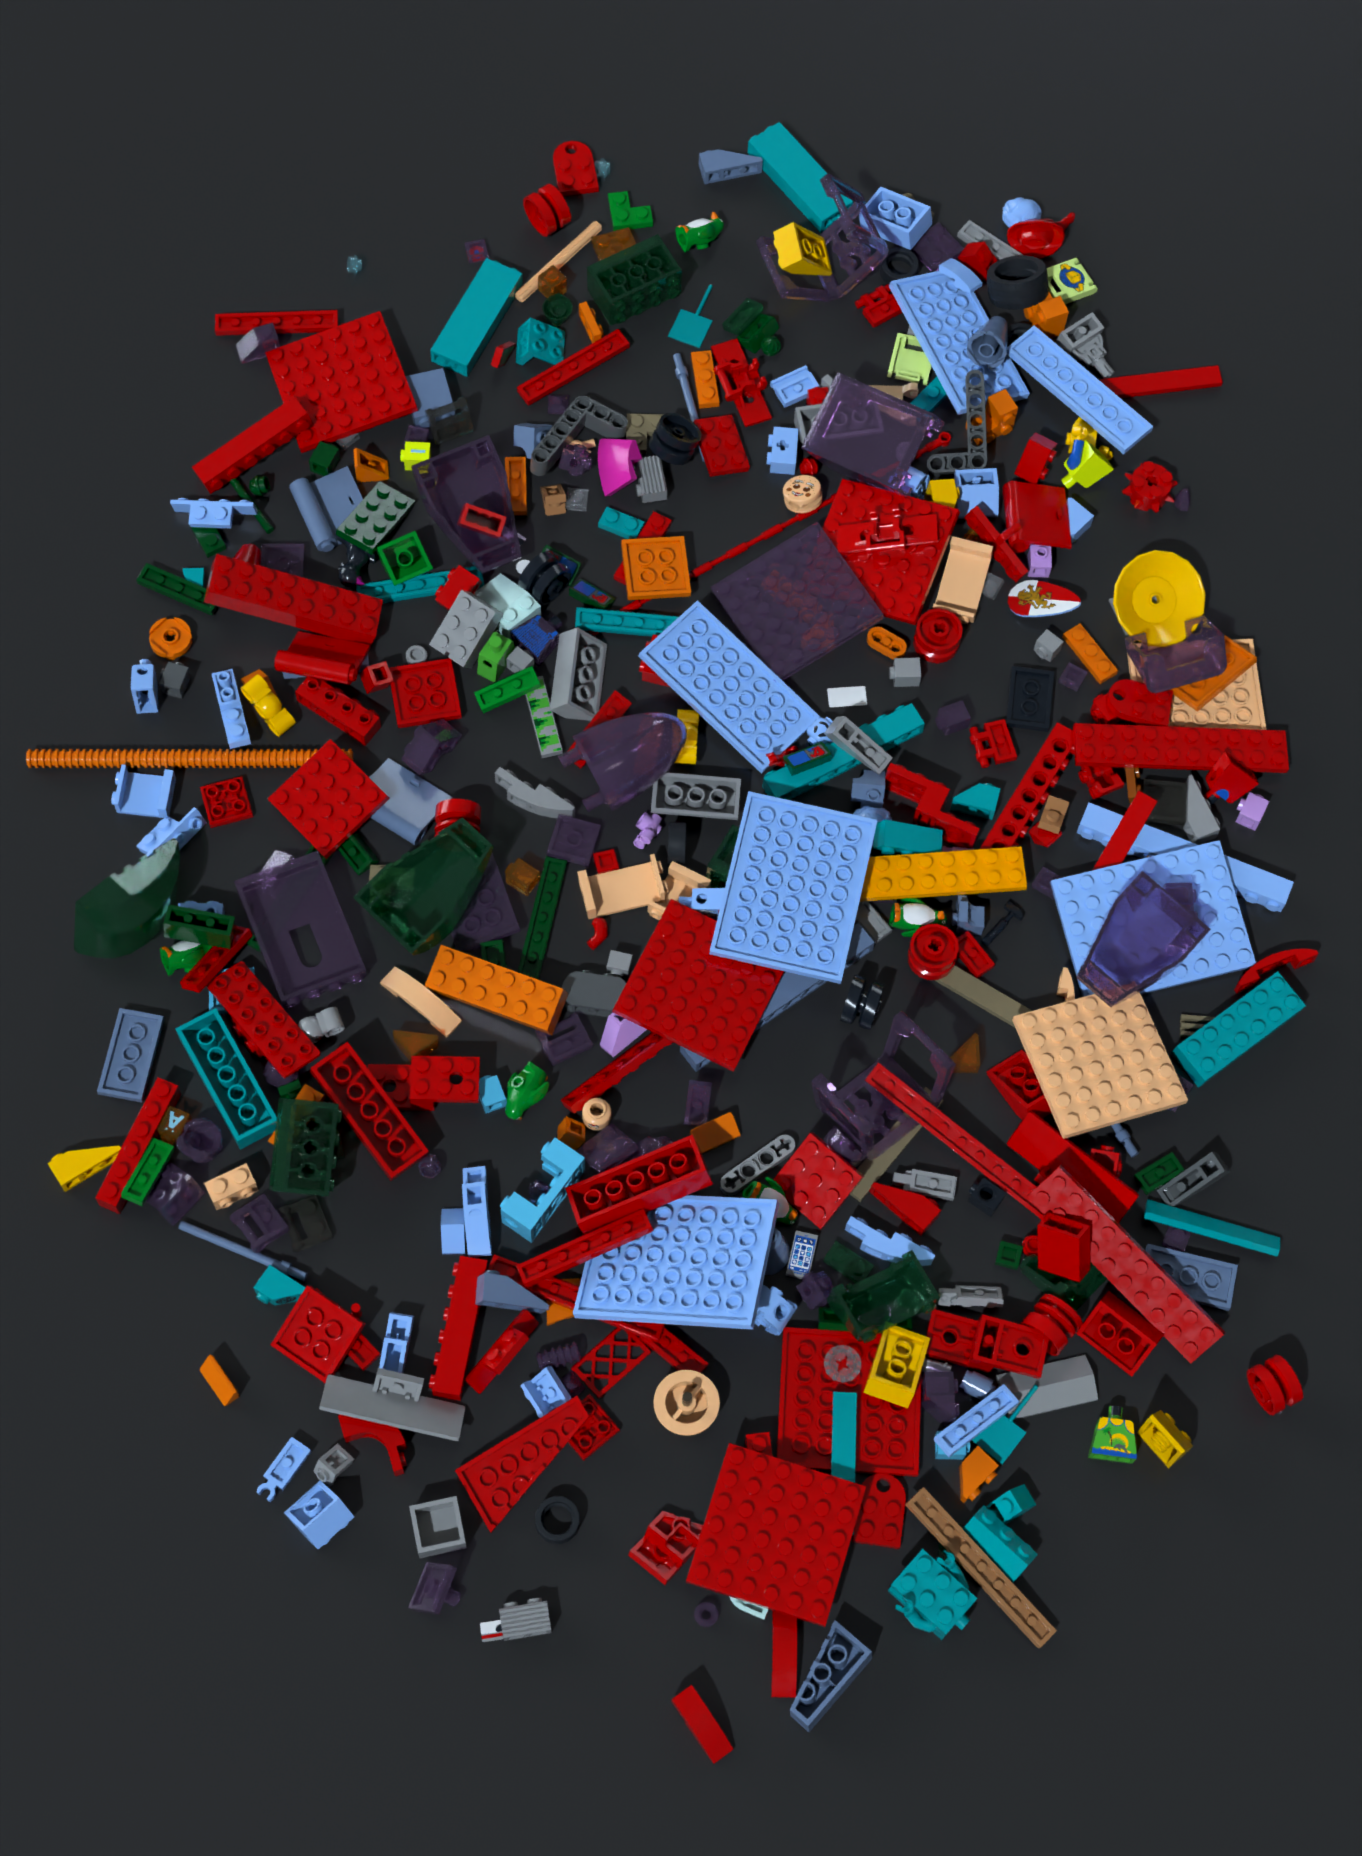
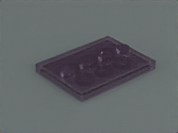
M492 851L431 874L456 950L465 953L481 947L480 943L499 940L521 931Z

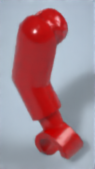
M791 746L780 755H776L774 752L766 754L770 761L769 766H785L783 756L798 751V748Z

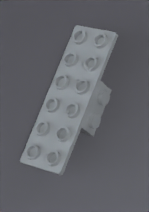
M382 1368L377 1370L374 1385L327 1375L319 1407L323 1411L453 1441H459L465 1406L420 1396L424 1378Z

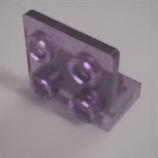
M168 1161L145 1202L157 1209L166 1221L174 1226L205 1192L192 1176Z

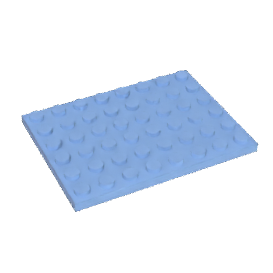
M748 791L709 954L841 984L878 820Z
M1220 840L1050 881L1082 997L1136 983L1140 994H1145L1248 969L1256 964Z
M687 1195L646 1212L653 1232L585 1262L573 1310L574 1317L579 1319L753 1330L779 1209L778 1200Z

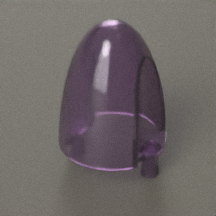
M662 712L632 714L609 720L574 735L575 748L558 757L564 768L580 759L585 760L600 789H598L599 792L582 800L587 811L590 812L606 803V805L609 804L613 812L646 791L672 767L686 744L687 729L681 719L671 714Z

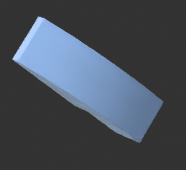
M394 1312L389 1313L379 1368L399 1373L404 1372L415 1316Z

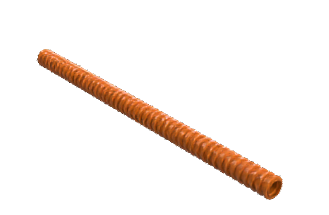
M28 749L26 764L28 768L33 766L35 768L40 766L42 768H46V766L49 768H53V766L56 768H60V766L62 768L67 766L69 768L74 766L76 768H80V766H83V768H87V766L90 768H94V766L97 768L101 766L103 768L108 766L110 768H114V766L121 768L122 764L126 765L127 768L128 766L131 768L135 766L138 768L142 766L144 768H148V766H151V768H155V766H158V768H162V766L165 768H169V766L172 768L176 766L178 768H182V766H185V768H189V766H192V768H196V766H199V768H203V766L206 768L210 766L212 768H216V766H219V768H223V766H226V768H230V766H233V768L237 766L240 768L244 766L246 768H250V766H253V768H257V766H260V768H264V766H267V768L271 766L277 768V766H280V768H284V766H287V768H291V766L298 768V766H302L318 749H314V751H311V749L304 751V749H301V751L294 749V751H291V749H287V751H284V749H280V751H277V749L273 751L267 749V751L260 749V751H257V749H253V751H250V749H246V751H243V749L239 751L236 749L232 751L230 749H226V751H223V749H219V751H216V749H212V751H209V749L205 751L202 749L198 751L196 749H192V751H189V749H185V751H182V749H178V751H175V749L171 751L168 749L164 751L162 749L157 751L155 749H151V751H148V749H144V751H141V749H137V751L134 749L130 751L127 749L123 751L121 749H117V751H114V749H110V751H107V749H103V751L100 749H96V751L93 749L89 751L87 749L82 751L80 749H76V751H73V749H69V751L66 749H62V751L59 749L55 751L52 749L48 751L46 749L41 751L39 749H35V751ZM342 749V751L353 761L352 749H348V751Z

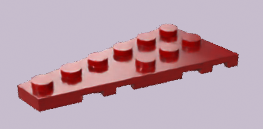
M578 1396L570 1399L455 1470L490 1533L495 1530L590 1417Z

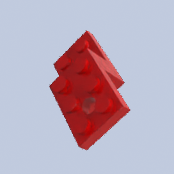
M890 763L885 776V789L918 803L912 824L943 830V841L956 847L973 849L980 828L976 827L972 822H964L957 819L955 815L949 812H943L950 789L943 783L933 782L920 773L915 774L908 771L900 764Z
M411 1056V1065L368 1064V1070L382 1088L389 1082L396 1085L394 1091L386 1092V1094L398 1110L434 1111L435 1102L479 1103L480 1057ZM453 1075H460L463 1081L456 1085L450 1082V1078Z
M932 1309L926 1337H929L930 1341L925 1356L987 1373L993 1367L1040 1379L1049 1339L1035 1328L984 1314L977 1321ZM944 1333H953L956 1341L952 1344L947 1343L943 1338ZM1024 1344L1028 1348V1354L1025 1356L1018 1354L1016 1346Z

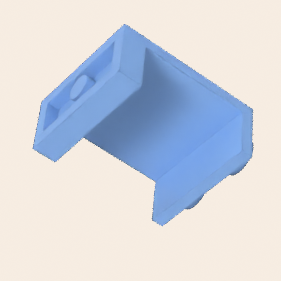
M122 764L121 770L116 773L115 778L117 790L116 792L113 791L111 803L115 806L116 812L158 818L169 817L176 783L174 770L165 769L164 776L128 772L126 765Z

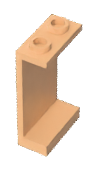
M952 536L950 552L933 609H946L954 613L962 624L974 623L993 554V546Z
M655 854L650 855L651 862L593 876H587L586 870L578 871V881L588 919L648 906L650 900L655 903L665 902V893H668L666 880L661 881L660 874L663 873L661 862L656 861Z

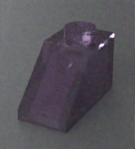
M273 323L253 328L236 344L242 364L266 357L265 352L280 347Z

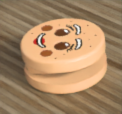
M795 476L789 479L783 487L785 505L792 512L808 513L818 508L822 503L821 484L813 476Z

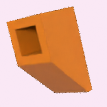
M979 1446L959 1466L960 1499L963 1503L968 1499L973 1501L982 1492L979 1487L984 1482L990 1484L998 1475L995 1471L999 1465Z

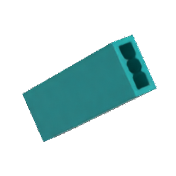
M780 122L767 127L764 132L754 135L748 141L747 153L751 156L762 158V170L820 233L852 213V199Z
M486 258L431 348V362L468 377L515 299V293L522 287V273L515 268L504 266L496 260Z

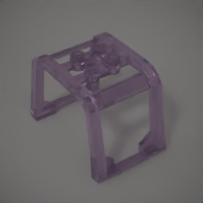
M826 174L820 179L826 195L834 199L841 216L820 236L824 237L825 244H828L831 240L833 241L832 249L838 255L840 267L847 271L849 277L838 286L833 273L830 276L818 275L825 290L797 287L788 276L779 275L771 255L775 256L778 252L774 246L775 238L761 236L756 241V244L780 297L783 299L824 302L839 299L849 293L888 255L887 244L881 239L865 206L866 201L862 192L831 174ZM840 194L855 201L851 207L846 208ZM860 213H862L870 232L853 222V219ZM843 230L847 240H850V242L841 241L838 233ZM869 246L877 249V251L870 258L869 255L871 253V249ZM851 255L860 257L862 265L856 271L857 261L850 257Z
M900 1011L893 1018L890 1033L881 1057L836 1093V1088L822 1073L811 1082L816 1107L822 1113H827L857 1143L862 1150V1154L868 1160H873L883 1154L919 1125L912 1117L908 1119L898 1106L865 1081L878 1063L883 1065L936 1108L943 1098L956 1063L903 1011ZM913 1034L932 1052L930 1062L938 1075L930 1095L893 1059L902 1036L909 1038ZM863 1086L871 1093V1101L873 1102L871 1107H869L868 1101L859 1099L854 1094ZM846 1099L854 1106V1112L844 1103ZM835 1108L839 1110V1112L858 1130V1132L835 1110ZM885 1110L886 1116L890 1120L897 1119L901 1123L893 1131L884 1124L885 1120L881 1115ZM874 1133H881L885 1138L874 1145Z

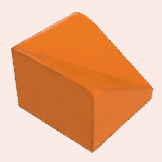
M566 1116L558 1125L557 1139L570 1148L578 1150L585 1142L586 1125Z

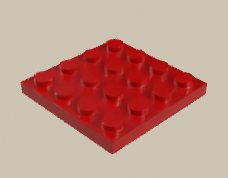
M331 739L268 798L270 803L325 859L390 799Z

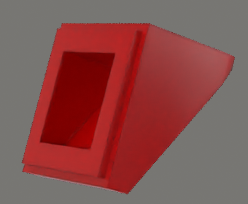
M1039 822L1029 830L1033 842L1047 848L1062 835L1061 831H1059V834L1038 828Z

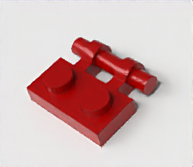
M889 284L881 285L875 288L874 292L866 293L860 296L859 300L855 301V306L858 309L863 306L866 307L863 309L862 314L873 328L903 313L894 295L889 294L891 292Z
M1005 719L984 723L983 728L985 732L979 733L977 727L969 729L971 734L970 741L975 746L977 752L975 756L982 768L990 766L988 758L993 757L995 765L1017 759ZM988 740L990 749L985 750L982 742Z

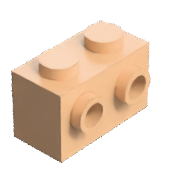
M247 1163L204 1183L216 1210L227 1208L234 1202L248 1198L259 1191Z

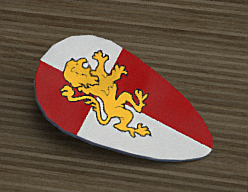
M1026 580L1018 583L1011 589L1008 595L1010 610L1022 617L1059 615L1070 612L1081 605L1080 598L1072 591L1058 585L1037 580Z

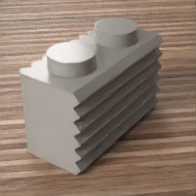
M657 456L642 457V460L633 466L638 479V484H636L637 497L641 496L642 503L667 500V487L661 459Z
M533 1598L527 1600L528 1604L518 1606V1602L503 1604L504 1608L499 1609L503 1640L507 1641L552 1633L547 1601H542V1598Z

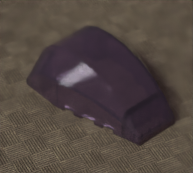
M489 435L412 465L414 479L427 512L452 543L482 574L522 557L507 483V474ZM468 503L506 516L501 536L496 539L458 526L457 523L463 505Z
M1142 871L1106 912L1076 978L1108 1006L1113 1007L1176 970L1211 929Z

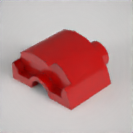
M1081 766V771L1078 772L1080 781L1083 784H1087L1090 796L1093 799L1124 787V782L1117 773L1113 772L1111 767Z

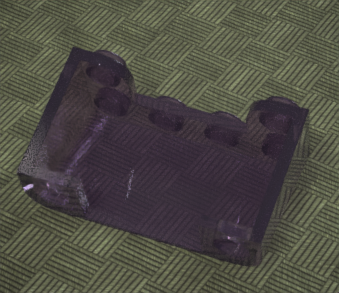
M1205 616L1184 621L1186 640L1166 647L1148 651L1145 632L1125 638L1126 651L1150 692H1163L1218 676L1225 671L1227 659L1224 634ZM1201 624V629L1198 633H1191L1193 625ZM1140 640L1142 642L1140 648L1134 643L1135 641Z

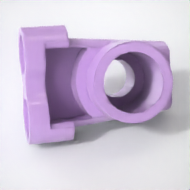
M645 812L639 818L636 827L641 832L633 842L635 847L644 849L645 845L650 844L653 837L657 836L662 828L659 825L662 819L659 815L655 813L649 815Z

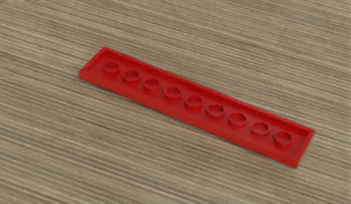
M1075 723L1073 726L1075 766L1211 770L1226 751L1253 772L1287 773L1289 770L1286 731L1085 723Z
M1062 1165L1058 1166L1028 1194L1027 1198L1044 1215L1049 1212L1090 1226V1262L1154 1327L1165 1334L1164 1337L1190 1364L1225 1334V1331Z

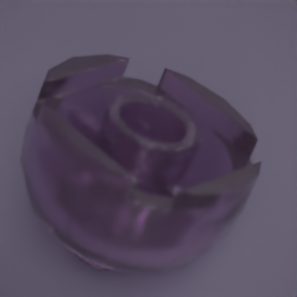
M836 1125L825 1135L823 1141L854 1168L866 1158L864 1152Z

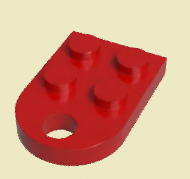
M567 141L560 144L553 153V165L558 190L562 196L599 192L593 156L589 147L578 141ZM569 149H574L576 152L574 154H569L566 151Z
M1123 679L1111 686L1106 700L1111 712L1121 719L1146 726H1168L1173 691L1134 680ZM1113 694H1119L1123 700L1115 699Z
M873 1474L861 1484L866 1486L854 1527L852 1542L900 1549L906 1501L904 1487L892 1475ZM879 1480H885L889 1483L890 1488L887 1492H881L877 1489L876 1484Z

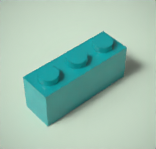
M883 820L877 822L873 849L882 850L881 853L883 854L900 853L901 855L942 852L943 830Z
M984 1505L963 1528L969 1537L1012 1582L1022 1574L1038 1555L1030 1545L1018 1537L1011 1528L1007 1527Z

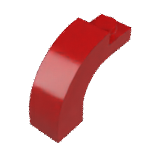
M338 1415L346 1443L360 1438H373L380 1441L389 1453L395 1476L404 1474L403 1466H407L404 1453H398V1451L407 1447L404 1437L397 1427Z

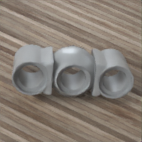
M337 1007L326 1008L320 1013H316V1017L309 1016L303 1018L298 1023L300 1029L312 1043L322 1040L324 1035L328 1038L329 1036L341 1033L345 1029Z

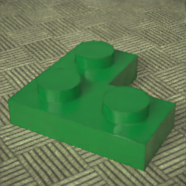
M628 191L608 193L613 231L653 227L650 206L630 208Z

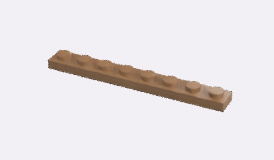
M924 1487L905 1504L944 1548L955 1556L956 1561L1038 1649L1054 1635L1057 1630Z

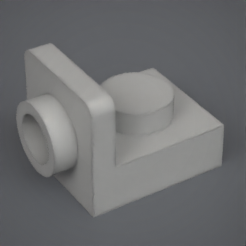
M337 1443L318 1459L314 1473L320 1481L325 1482L331 1487L336 1478L352 1465L354 1458Z

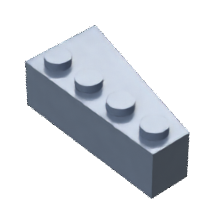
M834 1620L827 1638H825L821 1650L790 1708V1716L808 1732L814 1728L872 1660V1651L836 1620Z

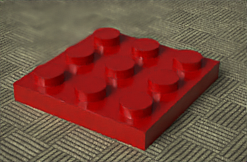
M450 658L389 668L394 680L390 685L398 728L462 719L453 665Z
M811 1132L773 1180L782 1187L786 1200L818 1228L823 1229L864 1178V1175L815 1133Z
M307 1285L272 1341L271 1346L326 1383L327 1375H335L366 1323L312 1286Z

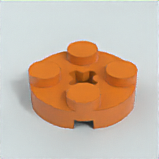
M162 618L156 621L150 628L149 641L152 650L158 656L172 661L182 656L193 643L189 625L180 618ZM167 635H176L173 641H167Z

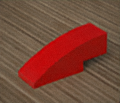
M692 1685L671 1700L713 1764L734 1750Z

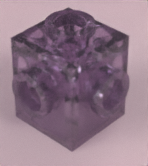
M568 444L563 448L559 468L567 470L573 476L583 475L587 470L591 469L593 458L590 457L592 451L586 450L587 447L580 444Z
M811 1271L802 1277L803 1282L796 1286L802 1300L806 1302L810 1310L823 1307L838 1295L831 1279L824 1271L818 1273Z

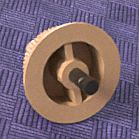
M680 1370L666 1376L658 1385L653 1402L654 1411L659 1422L667 1430L683 1436L696 1435L709 1428L715 1421L720 1406L719 1394L713 1382L705 1375L693 1370Z

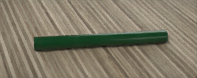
M235 478L229 481L242 500L254 503L258 511L257 515L254 516L267 534L273 532L274 528L239 480Z

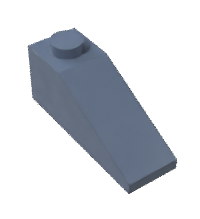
M719 149L699 153V169L704 184L762 173L763 160L761 157Z
M487 1270L477 1277L475 1305L518 1311L526 1309L529 1312L540 1314L549 1310V1305L508 1276L499 1275V1271Z

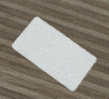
M865 686L827 689L829 707L867 705Z

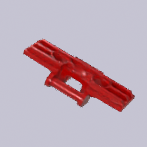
M738 339L711 346L718 364L714 367L713 371L719 377L725 391L726 401H734L744 426L748 427L771 420L772 416L761 394V390H765L767 386V380L765 376L761 378L757 371L759 368L758 359L754 358L753 362L749 365ZM728 376L732 377L737 389H732L727 378ZM745 396H751L754 399V401L752 403H746L744 402L743 398Z
M899 506L892 507L894 514L878 516L876 509L869 510L870 522L837 526L838 554L867 551L868 555H873L874 552L899 549L906 551V546L938 542L937 514L901 518ZM911 527L914 529L912 535H905L903 530ZM869 532V534L866 535V540L862 541L861 536L864 533ZM900 539V541L886 542V543H877V544H875L876 542H879V541H890V540Z

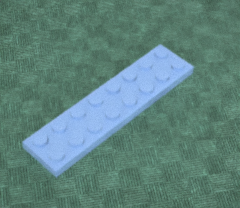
M1035 325L1007 347V355L1122 454L1129 451L1152 431L1153 425Z

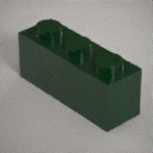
M168 905L163 922L164 937L231 949L235 934V917Z

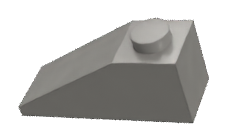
M846 716L836 717L824 732L838 747L877 774H881L893 758Z

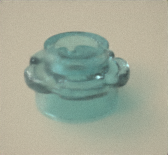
M601 158L600 161H595L596 176L606 178L607 174L610 173L609 162H606L604 158Z
M354 255V257L349 256L347 259V271L356 275L358 271H361L362 261L358 259L357 255Z

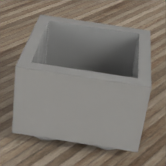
M457 1496L409 1506L419 1558L467 1548Z

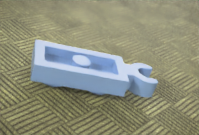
M291 1437L263 1475L268 1481L258 1487L257 1494L261 1495L264 1490L268 1489L270 1490V1495L267 1497V1501H273L276 1496L275 1490L277 1487L284 1491L312 1451Z

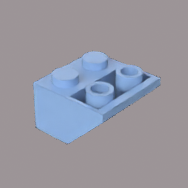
M997 468L955 470V485L959 487L960 497L957 499L955 506L960 511L958 519H965L964 517L976 506L980 508L986 517H998L999 483Z

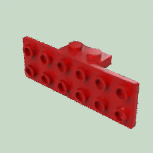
M243 961L216 976L206 985L208 990L230 1014L233 1025L231 1030L237 1038L241 1037L249 1053L252 1054L254 1052L259 1059L265 1056L284 1079L320 1056V1051Z
M1033 1111L1026 1115L1007 1142L1009 1147L1040 1170L1034 1179L1037 1183L1040 1184L1058 1166L1062 1165L1118 1223L1139 1197L1137 1192L1067 1138L1063 1139L1060 1132Z

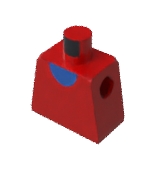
M1225 751L1206 775L1205 780L1210 790L1204 797L1212 805L1220 797L1228 803H1233L1256 787L1259 782L1253 771Z

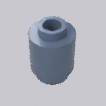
M967 1370L959 1386L965 1389V1393L980 1400L985 1399L996 1388V1386L992 1385L994 1380L976 1371L971 1372Z

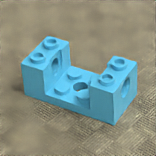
M554 1138L551 1143L548 1141L541 1150L542 1169L554 1178L550 1183L551 1189L548 1193H543L537 1200L536 1204L538 1206L536 1207L515 1191L510 1197L507 1195L500 1205L502 1223L531 1243L567 1196L565 1188L576 1184L585 1172V1157L557 1138Z

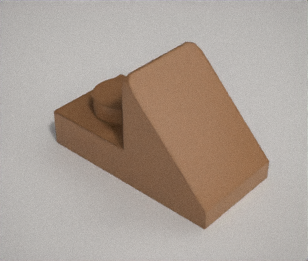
M561 484L540 487L546 516L566 513V494Z
M1049 795L1038 828L1059 834L1069 802Z

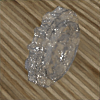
M846 1345L831 1348L824 1359L826 1374L833 1381L841 1383L852 1381L861 1370L859 1354L856 1350ZM847 1356L846 1365L849 1368H843L838 1372L839 1364L836 1361H842Z

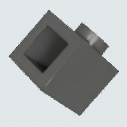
M168 662L166 668L161 670L159 677L162 693L182 699L191 678L189 668L180 662Z

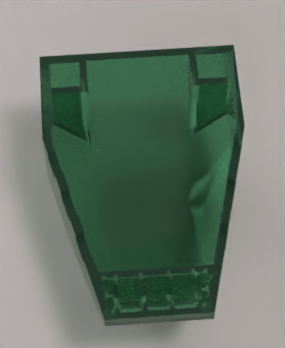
M463 817L438 832L439 835L422 842L421 846L412 852L408 851L403 854L402 858L396 862H390L384 866L353 897L382 928L413 956L430 950L452 933L470 903L490 860L494 846Z
M175 838L154 849L152 856L147 857L144 855L139 858L138 861L140 863L133 867L130 864L122 869L123 873L120 875L113 873L76 901L74 950L77 953L96 958L125 956L143 947L161 930L168 905H174L177 899L180 851L179 843Z

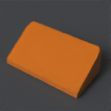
M731 1112L690 1131V1135L693 1134L701 1153H705L741 1136Z
M210 1354L200 1367V1372L222 1404L227 1406L239 1398V1393L214 1356Z

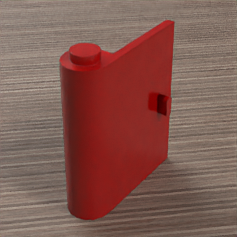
M1009 481L1004 484L1002 492L1006 529L1016 522L1022 527L1021 530L1008 538V545L1014 553L1026 551L1030 544L1071 549L1072 543L1065 488L1018 481Z
M298 631L287 651L278 650L274 667L276 671L350 685L356 680L358 670L370 650V645Z

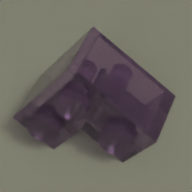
M444 719L420 725L414 732L415 736L412 742L405 747V754L401 760L419 775L429 773L433 770L441 755L453 751L462 734Z

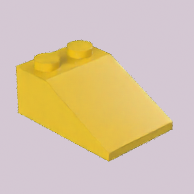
M794 222L773 232L775 238L774 246L778 251V263L781 269L791 274L832 275L824 237Z
M954 479L930 480L923 500L955 508L956 501L960 497L959 487H956Z
M886 1322L863 1393L908 1409L915 1394L930 1338Z
M1160 1410L1146 1420L1137 1431V1434L1169 1469L1193 1445L1190 1443L1191 1438L1187 1433L1180 1431L1174 1425V1419L1168 1413L1164 1414Z

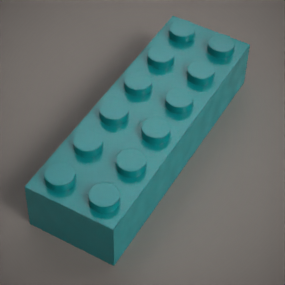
M1277 971L1177 1045L1171 1054L1199 1088L1296 1016L1306 1005Z
M214 1008L175 1028L183 1047L239 1149L241 1150L273 1133L279 1124L278 1118L217 1009Z

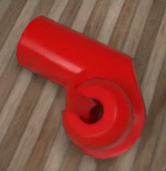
M600 917L593 919L592 925L595 934L586 942L592 950H595L608 936L607 922L604 918Z

